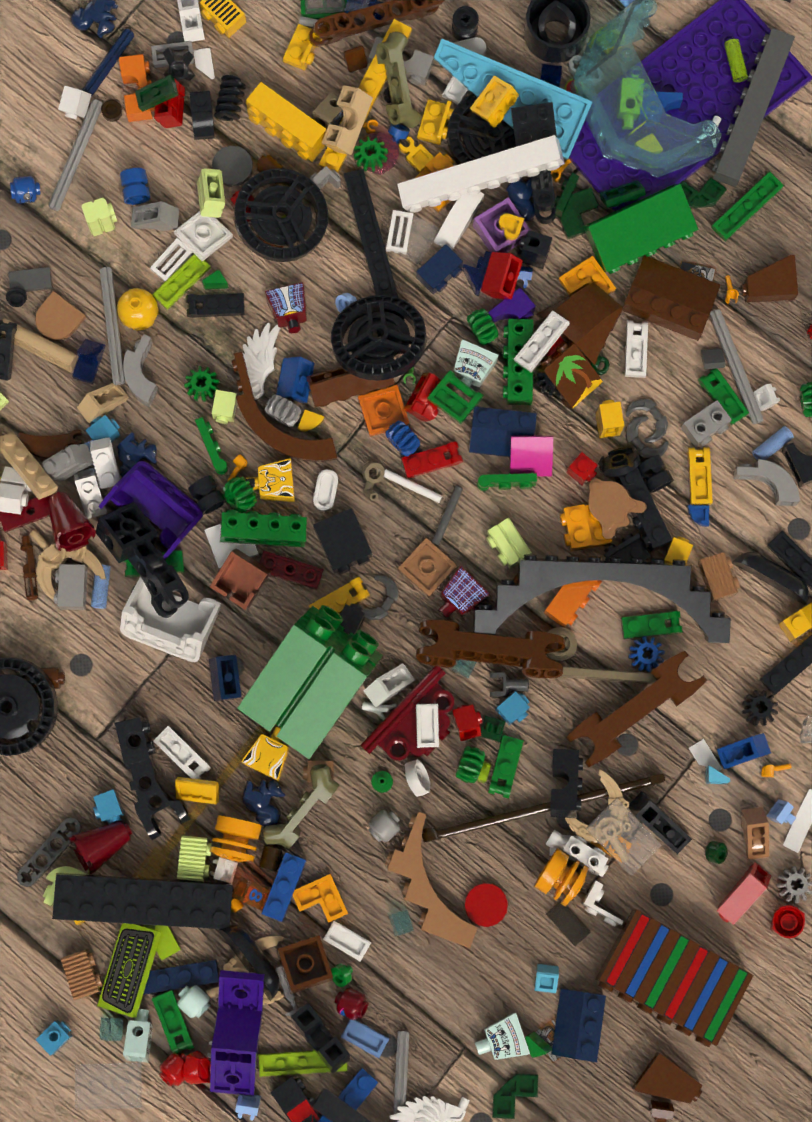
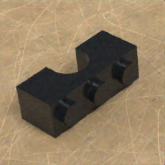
M553 749V777L564 778L567 780L568 785L562 789H551V817L577 818V811H581L582 798L577 797L578 791H582V778H578L579 770L583 771V758H579V750Z
M309 1003L305 1004L291 1016L292 1024L332 1073L336 1072L350 1060V1053L336 1036L333 1037L324 1026L322 1019Z

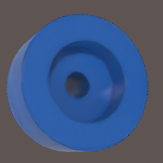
M391 123L388 132L393 135L391 141L398 144L400 139H406L410 129L402 124L393 125Z

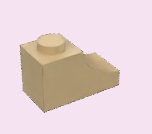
M111 383L87 393L77 409L90 424L97 417L101 416L102 418L115 407L126 402L129 396L120 385Z

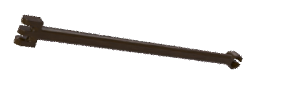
M657 774L619 784L618 786L621 792L624 793L660 784L665 781L666 777L664 774ZM606 788L579 794L577 798H582V803L608 797L609 795ZM551 802L436 830L435 826L423 829L424 843L548 812L550 811Z

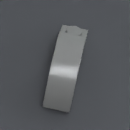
M143 334L141 340L138 339L135 343V353L130 350L126 351L123 371L125 380L134 397L140 403L150 408L158 387L143 375V364L153 344L151 337Z
M758 459L754 467L751 464H740L734 470V479L758 480L767 484L774 493L775 505L796 506L800 502L798 488L793 478L786 470L773 462Z

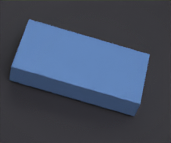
M349 1020L341 1035V1038L377 1058H380L389 1041L388 1037L357 1020Z

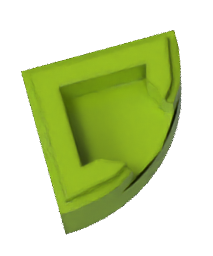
M483 762L477 779L478 782L486 783L491 763Z

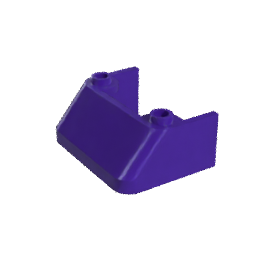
M144 461L137 462L115 484L98 506L102 509L110 500L117 507H123L135 502L142 513L163 530L159 537L163 546L168 548V551L164 554V560L169 557L203 517L201 510L195 502Z

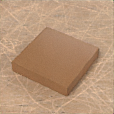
M425 538L399 566L398 570L425 595L430 597L457 568V565L431 541Z

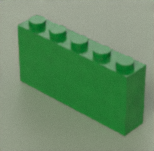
M681 184L670 185L583 226L597 262L604 272H609V274L619 271L620 266L626 263L627 265H632L638 262V258L643 255L648 257L657 253L656 249L662 246L668 248L675 245V240L680 238L682 240L688 239L694 235L693 232L699 230Z

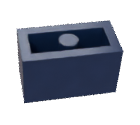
M444 245L416 271V278L432 294H435L437 291L441 292L446 288L447 282L452 277L455 279L463 271V260L451 248Z
M228 655L209 659L214 702L242 697L237 656Z

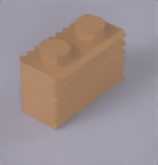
M724 552L703 558L698 562L706 589L711 592V602L738 593L737 589L740 588L736 576H732L730 570L733 568L732 561L729 556L726 557Z
M88 949L61 958L73 1000L101 992L100 987L103 986L100 974L95 973L93 966L97 964L93 952L89 953Z

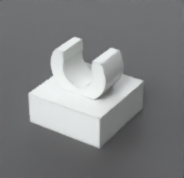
M766 384L753 392L760 411H765L780 401V398H777L774 392L776 388L772 387L771 384Z
M220 857L219 860H213L217 867L215 872L210 871L209 874L214 876L213 879L232 884L238 863Z

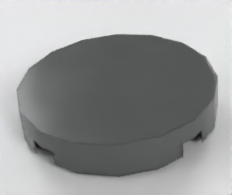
M227 146L219 150L214 156L212 169L222 171L224 185L231 187L239 186L249 180L253 171V162L245 149L239 146Z

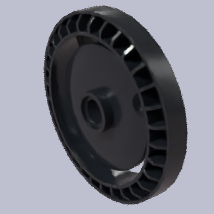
M474 94L467 96L457 105L448 124V147L458 165L516 147L515 136L507 140L504 138V134L512 128L509 125L504 128L503 125L498 123L495 128L499 129L500 135L493 138L489 135L488 131L490 128H495L488 121L475 113L471 114L470 117L466 116L471 111L470 107L477 99ZM460 123H465L464 128L459 126ZM485 127L484 133L478 132V130ZM459 134L463 135L464 145L469 154L463 148L460 142ZM475 136L486 140L490 148L483 151ZM499 141H501L499 144H497L496 146H494V143H493V142H499Z
M275 168L256 174L243 185L234 206V223L243 243L256 255L275 262H290L305 257L319 245L328 225V208L324 195L312 180L294 170ZM284 183L291 185V187L281 185L268 187L261 191L253 201H248L256 190L267 184ZM295 188H298L299 190H301L302 193H300V192H298L297 190H295ZM305 195L313 204L316 215L314 232L306 241L303 237L310 228L312 213L311 208L304 206L302 203ZM246 207L251 208L250 213H246ZM282 212L286 218H279L276 213ZM247 219H249V220L251 221V224H252V227H253L254 231L257 233V235H258L261 239H263L264 241H266V242H268V243H270V244L277 245V246H288V248L274 247V246L268 245V244L264 243L263 241H261V240L252 232V230H251V228L249 227V224H248V222H247ZM299 241V243H300L299 245H297V246H294V245H293L294 243H296V242Z
M389 295L368 296L351 303L338 315L331 331V344L337 362L350 374L366 380H388L406 373L421 359L427 343L425 323L418 310L407 301ZM399 316L406 319L412 325L415 331L414 337L410 336L407 324ZM354 322L348 333V344L344 346L343 339L347 329L350 327V325ZM397 354H403L402 356L394 360V357Z
M0 658V670L12 669L20 672L19 675H0V738H17L19 742L10 744L0 741V755H19L38 747L51 733L58 714L57 694L48 675L34 663L22 658ZM27 675L30 678V681L26 680L24 677ZM34 685L39 689L43 704L41 720L35 731L30 721L38 720L40 700ZM8 701L12 703L11 712L7 709ZM26 733L29 734V737L27 739H25L23 736Z

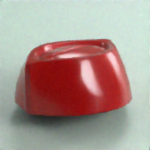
M790 905L782 906L774 913L770 930L784 938L797 937L804 929L805 914L797 907Z
M194 1051L187 1055L183 1066L185 1081L189 1084L210 1083L211 1061L202 1052Z

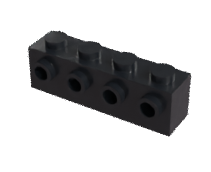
M636 467L627 474L615 476L614 482L623 485L633 499L646 503L647 508L645 512H631L633 516L632 522L642 535L641 540L644 547L648 548L650 553L669 545L672 538L638 468Z

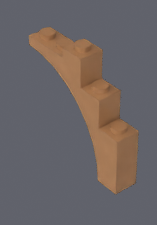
M418 811L417 816L412 815L408 826L412 828L410 835H405L401 844L404 851L401 852L395 849L394 853L389 852L385 865H388L387 871L411 879L410 883H405L402 895H405V901L428 909L427 913L422 912L418 923L422 925V931L470 948L477 927L463 921L451 912L437 897L428 881L421 852L422 830L426 814Z

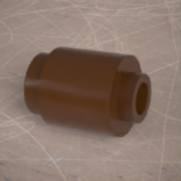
M263 155L256 163L259 173L275 168L285 169L271 155Z
M60 667L41 668L48 675L55 689H60L61 685L65 684V672H61Z

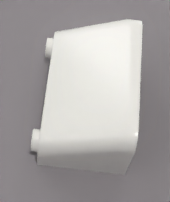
M140 576L122 610L120 631L130 639L184 660L197 662L215 623L221 603L213 598H203L199 604L187 600L171 617L163 618L153 608L151 594ZM173 595L176 601L182 600L181 597ZM166 601L162 602V608L165 611H171L172 607Z

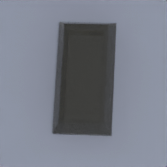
M560 901L546 915L576 947L591 932L567 905L563 906L560 904Z

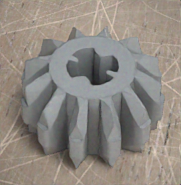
M272 395L265 407V411L270 417L289 427L294 426L300 418V407L280 395Z
M792 866L791 872L788 869L783 870L785 876L778 875V879L783 881V883L776 884V887H783L779 895L787 894V902H790L792 898L794 903H799L800 898L806 901V894H812V890L808 889V886H812V882L807 881L811 874L803 876L804 868H800L797 872L796 866ZM797 880V884H799L800 886L799 888L793 890V885H791V881Z

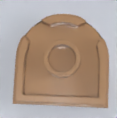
M53 291L38 309L35 321L39 332L45 338L61 340L70 337L86 319V316Z

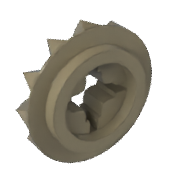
M563 627L551 629L548 633L566 638V650L547 653V656L555 661H565L572 657L577 648L575 635Z

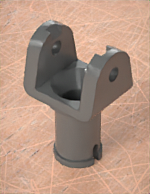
M504 672L490 673V678L503 679V691L490 692V697L507 698L510 691L529 692V678L510 679Z

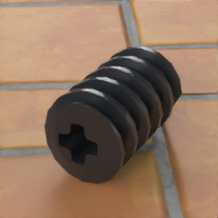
M223 75L221 77V90L218 92V105L215 107L216 113L214 117L223 121L239 120L240 115L235 112H241L242 110L237 105L243 104V100L238 97H244L245 94L241 90L246 89V85L241 83V79L236 76Z

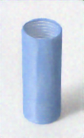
M783 426L752 451V454L756 460H766L794 438V436L786 426Z
M101 564L107 580L100 579V576L94 575L91 607L105 609L107 608L111 566Z

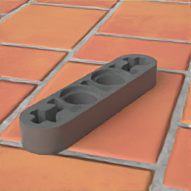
M65 819L19 870L17 881L20 885L24 887L35 885L69 847V840L67 841L58 833L60 831L65 833L68 830L66 825L68 823L73 824L74 822L76 823V832L70 831L66 836L71 837L80 833L82 826L77 819ZM54 838L62 840L63 846L60 850L52 849L51 842ZM41 854L48 857V863L44 867H40L36 863L37 857ZM32 863L34 868L40 870V873L37 874L34 871L31 875L32 881L24 883L23 873H30L33 868L29 867Z

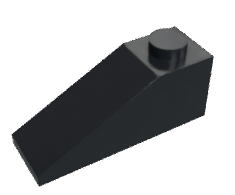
M642 791L629 804L628 808L677 855L692 840L685 831Z

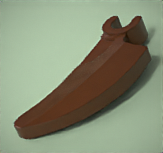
M78 429L68 434L37 436L25 433L17 435L31 454L45 459L50 458L61 450H65L70 445L83 444L82 440H74L76 436L82 435L81 430Z

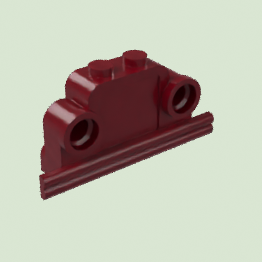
M435 666L360 746L368 754L378 746L394 761L404 760L409 753L414 757H422L424 754L428 757L436 747L417 748L416 704H438L439 739L443 741L450 733L448 730L450 719L446 714L454 706L453 695L438 684V681L446 672L440 667Z

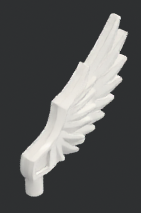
M267 323L260 337L258 329H255L253 340L250 336L247 337L248 347L246 344H243L244 359L255 400L264 395L265 380L274 371V358L277 352V348L274 345L281 329L278 325L274 326L270 331L271 325Z
M423 1096V1100L415 1097L416 1103L406 1101L405 1104L408 1107L398 1106L397 1110L400 1112L390 1115L389 1118L399 1120L396 1122H461L470 1100L462 1097L458 1106H454L447 1102L444 1103L441 1099H436L434 1096H431L430 1099Z

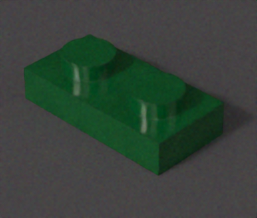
M171 75L135 91L138 107L142 112L178 96L175 79Z
M574 173L571 174L569 179L565 178L561 190L564 191L561 197L557 195L555 199L556 216L561 218L577 186L579 176Z
M638 180L599 193L601 201L607 208L617 207L621 203L635 201L646 195L645 188Z

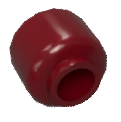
M346 988L343 992L340 991L334 1001L337 1004V1012L350 1020L362 1018L369 1005L365 994L353 988Z

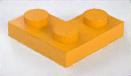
M594 256L586 259L558 279L569 296L593 282L608 295L616 291V287Z
M331 874L294 890L293 898L299 912L320 903L328 923L348 914Z

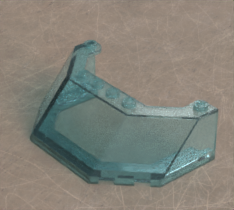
M635 0L590 37L570 88L573 94L592 101L586 121L603 157L616 159L623 162L626 166L637 170L642 169L650 172L652 176L660 177L713 156L722 135L713 121L705 120L697 124H691L666 114L632 45V42L644 38L643 27L649 26L650 21L648 18L656 13L657 4L655 0Z

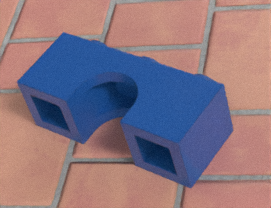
M285 853L263 908V915L280 922L284 921L294 890L307 862L306 860Z

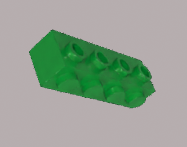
M508 319L507 326L504 325L503 338H507V346H503V358H507V366H503V378H507V386H503V398H507L506 405H531L533 401V371L529 372L514 361L516 355L533 335V319Z
M227 510L222 512L220 542L304 548L306 543L307 517H302L300 514L281 516L280 513L275 512L263 515L257 511L239 513L237 510Z

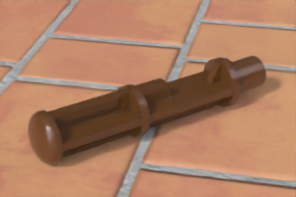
M22 536L20 550L26 553L27 562L23 566L26 600L34 601L39 596L33 545L30 543V536ZM25 578H28V581H29V590H30V595H29V596H27L26 579H25ZM32 578H35L37 595L33 593Z

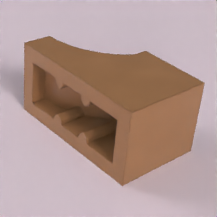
M763 807L741 810L742 829L748 860L769 857V822Z

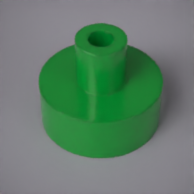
M379 771L373 775L372 787L375 791L386 793L392 788L393 779L388 772Z
M339 963L331 968L332 981L337 986L344 987L351 982V973L353 972L351 966Z

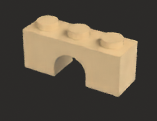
M343 85L336 104L343 110L342 123L339 126L328 125L322 144L335 152L352 155L373 97L359 88Z

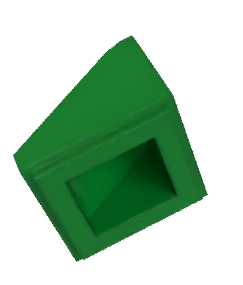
M219 270L202 280L205 290L229 288L226 279Z
M535 1031L525 1037L532 1058L545 1055L552 1050V1047Z

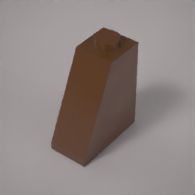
M789 255L749 275L744 284L741 285V294L745 296V303L795 300L798 295L795 255Z
M657 1052L632 1088L640 1093L690 1104L692 1100L694 1102L698 1100L702 1094L700 1089L703 1085L661 1053Z

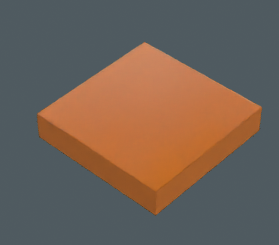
M398 385L358 396L370 437L385 433L397 421H402L407 426L410 425Z

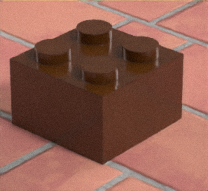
M320 935L278 948V958L290 994L332 981L333 975Z

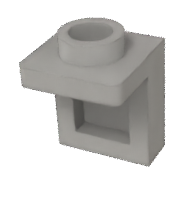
M327 166L319 173L315 172L309 178L319 189L328 182L336 189L340 187V175L334 169L330 170Z

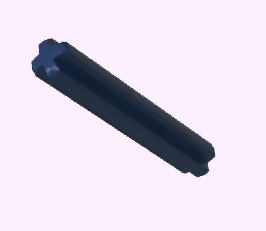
M124 29L82 90L92 94L91 97L134 38V33L131 30Z

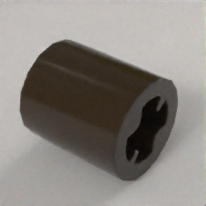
M264 846L259 867L277 871L283 850Z

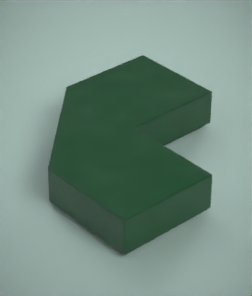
M712 177L699 192L685 181L680 183L690 209L714 207L727 191L724 186Z
M591 188L572 194L561 216L560 224L567 240L586 233L580 214L598 208V203Z
M516 1073L493 1094L492 1118L515 1119L516 1096L538 1098V1075Z

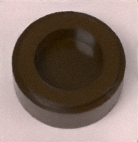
M116 100L106 101L101 108L103 117L110 122L119 120L123 113L120 103Z

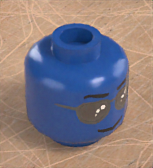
M32 176L15 177L13 182L10 183L11 198L15 199L19 204L35 202L37 195H40L39 182L35 183Z

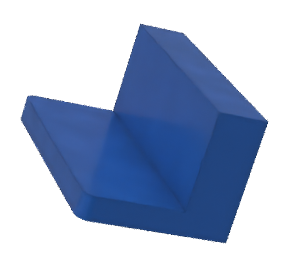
M302 357L284 358L276 395H280L283 398H291L300 403H307L310 390L306 377L313 375L315 363Z

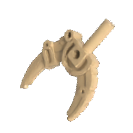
M37 529L30 533L32 538L44 550L38 556L39 561L37 563L38 567H36V575L41 589L51 599H54L55 594L51 578L52 570L58 569L59 564H64L67 558H72L73 561L80 564L85 563L93 570L96 576H100V579H106L103 566L98 558L87 549V546L71 552H66L63 548L60 551L54 543L50 545Z
M599 769L600 781L605 786L610 798L608 799L610 816L600 818L594 827L586 825L576 818L565 819L567 824L569 823L570 829L587 842L593 841V843L603 844L609 840L621 862H624L629 857L616 836L623 831L627 832L631 829L629 816H627L629 802L623 798L616 782L607 773Z
M268 936L260 938L255 942L264 951L270 947L277 946L278 942H282L284 937ZM236 955L223 967L225 971L249 973ZM219 986L206 991L210 999L219 995ZM278 991L276 996L270 1001L264 993L263 1005L264 1003L271 1004L275 1000L282 999L284 994Z

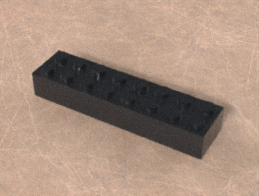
M56 873L52 919L223 929L230 927L233 885L230 883Z

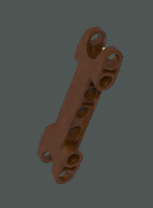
M391 0L349 13L333 14L317 20L314 28L309 32L308 38L313 46L328 45L348 36L390 25L394 19L400 22L431 15L437 11L445 0ZM392 7L399 9L400 14L393 13ZM373 13H378L381 16V20L375 19ZM354 18H359L363 25H357L354 22ZM315 33L317 37L323 40L320 42L315 41L312 34Z
M425 620L419 624V633L436 642L434 645L421 647L416 650L415 657L421 663L437 667H453L457 659L522 667V673L525 676L533 678H558L563 674V665L546 656L547 653L561 651L565 648V639L560 635L542 631H529L525 634V639L462 632L459 631V624L453 621Z
M686 651L667 659L652 670L651 674L657 681L603 720L598 712H595L581 722L566 737L569 743L580 737H588L593 741L595 745L594 753L584 762L588 768L606 759L621 748L622 745L616 737L665 701L671 699L677 707L707 682L704 675L691 682H686L680 678L678 668L684 659L689 656Z

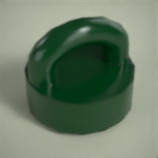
M599 354L595 366L590 363L598 375L605 374L610 366L609 360ZM600 362H604L602 370L598 369Z
M709 842L705 850L706 859L712 863L722 864L727 857V846L722 842Z

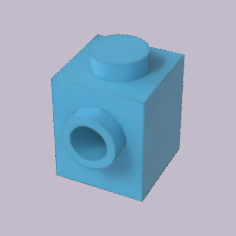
M104 415L102 418L99 416L91 422V426L86 429V432L93 441L110 438L112 443L120 436L118 432L120 426L113 418L109 420Z
M515 691L496 708V711L510 726L516 720L520 723L529 715L526 711L530 708L528 706L530 702L523 693L518 694Z
M113 789L93 797L96 804L93 807L97 819L101 818L102 822L108 821V824L115 823L121 820V816L125 815L116 790Z
M56 1020L35 1040L51 1056L72 1037L70 1033L72 1029L64 1021L60 1023Z

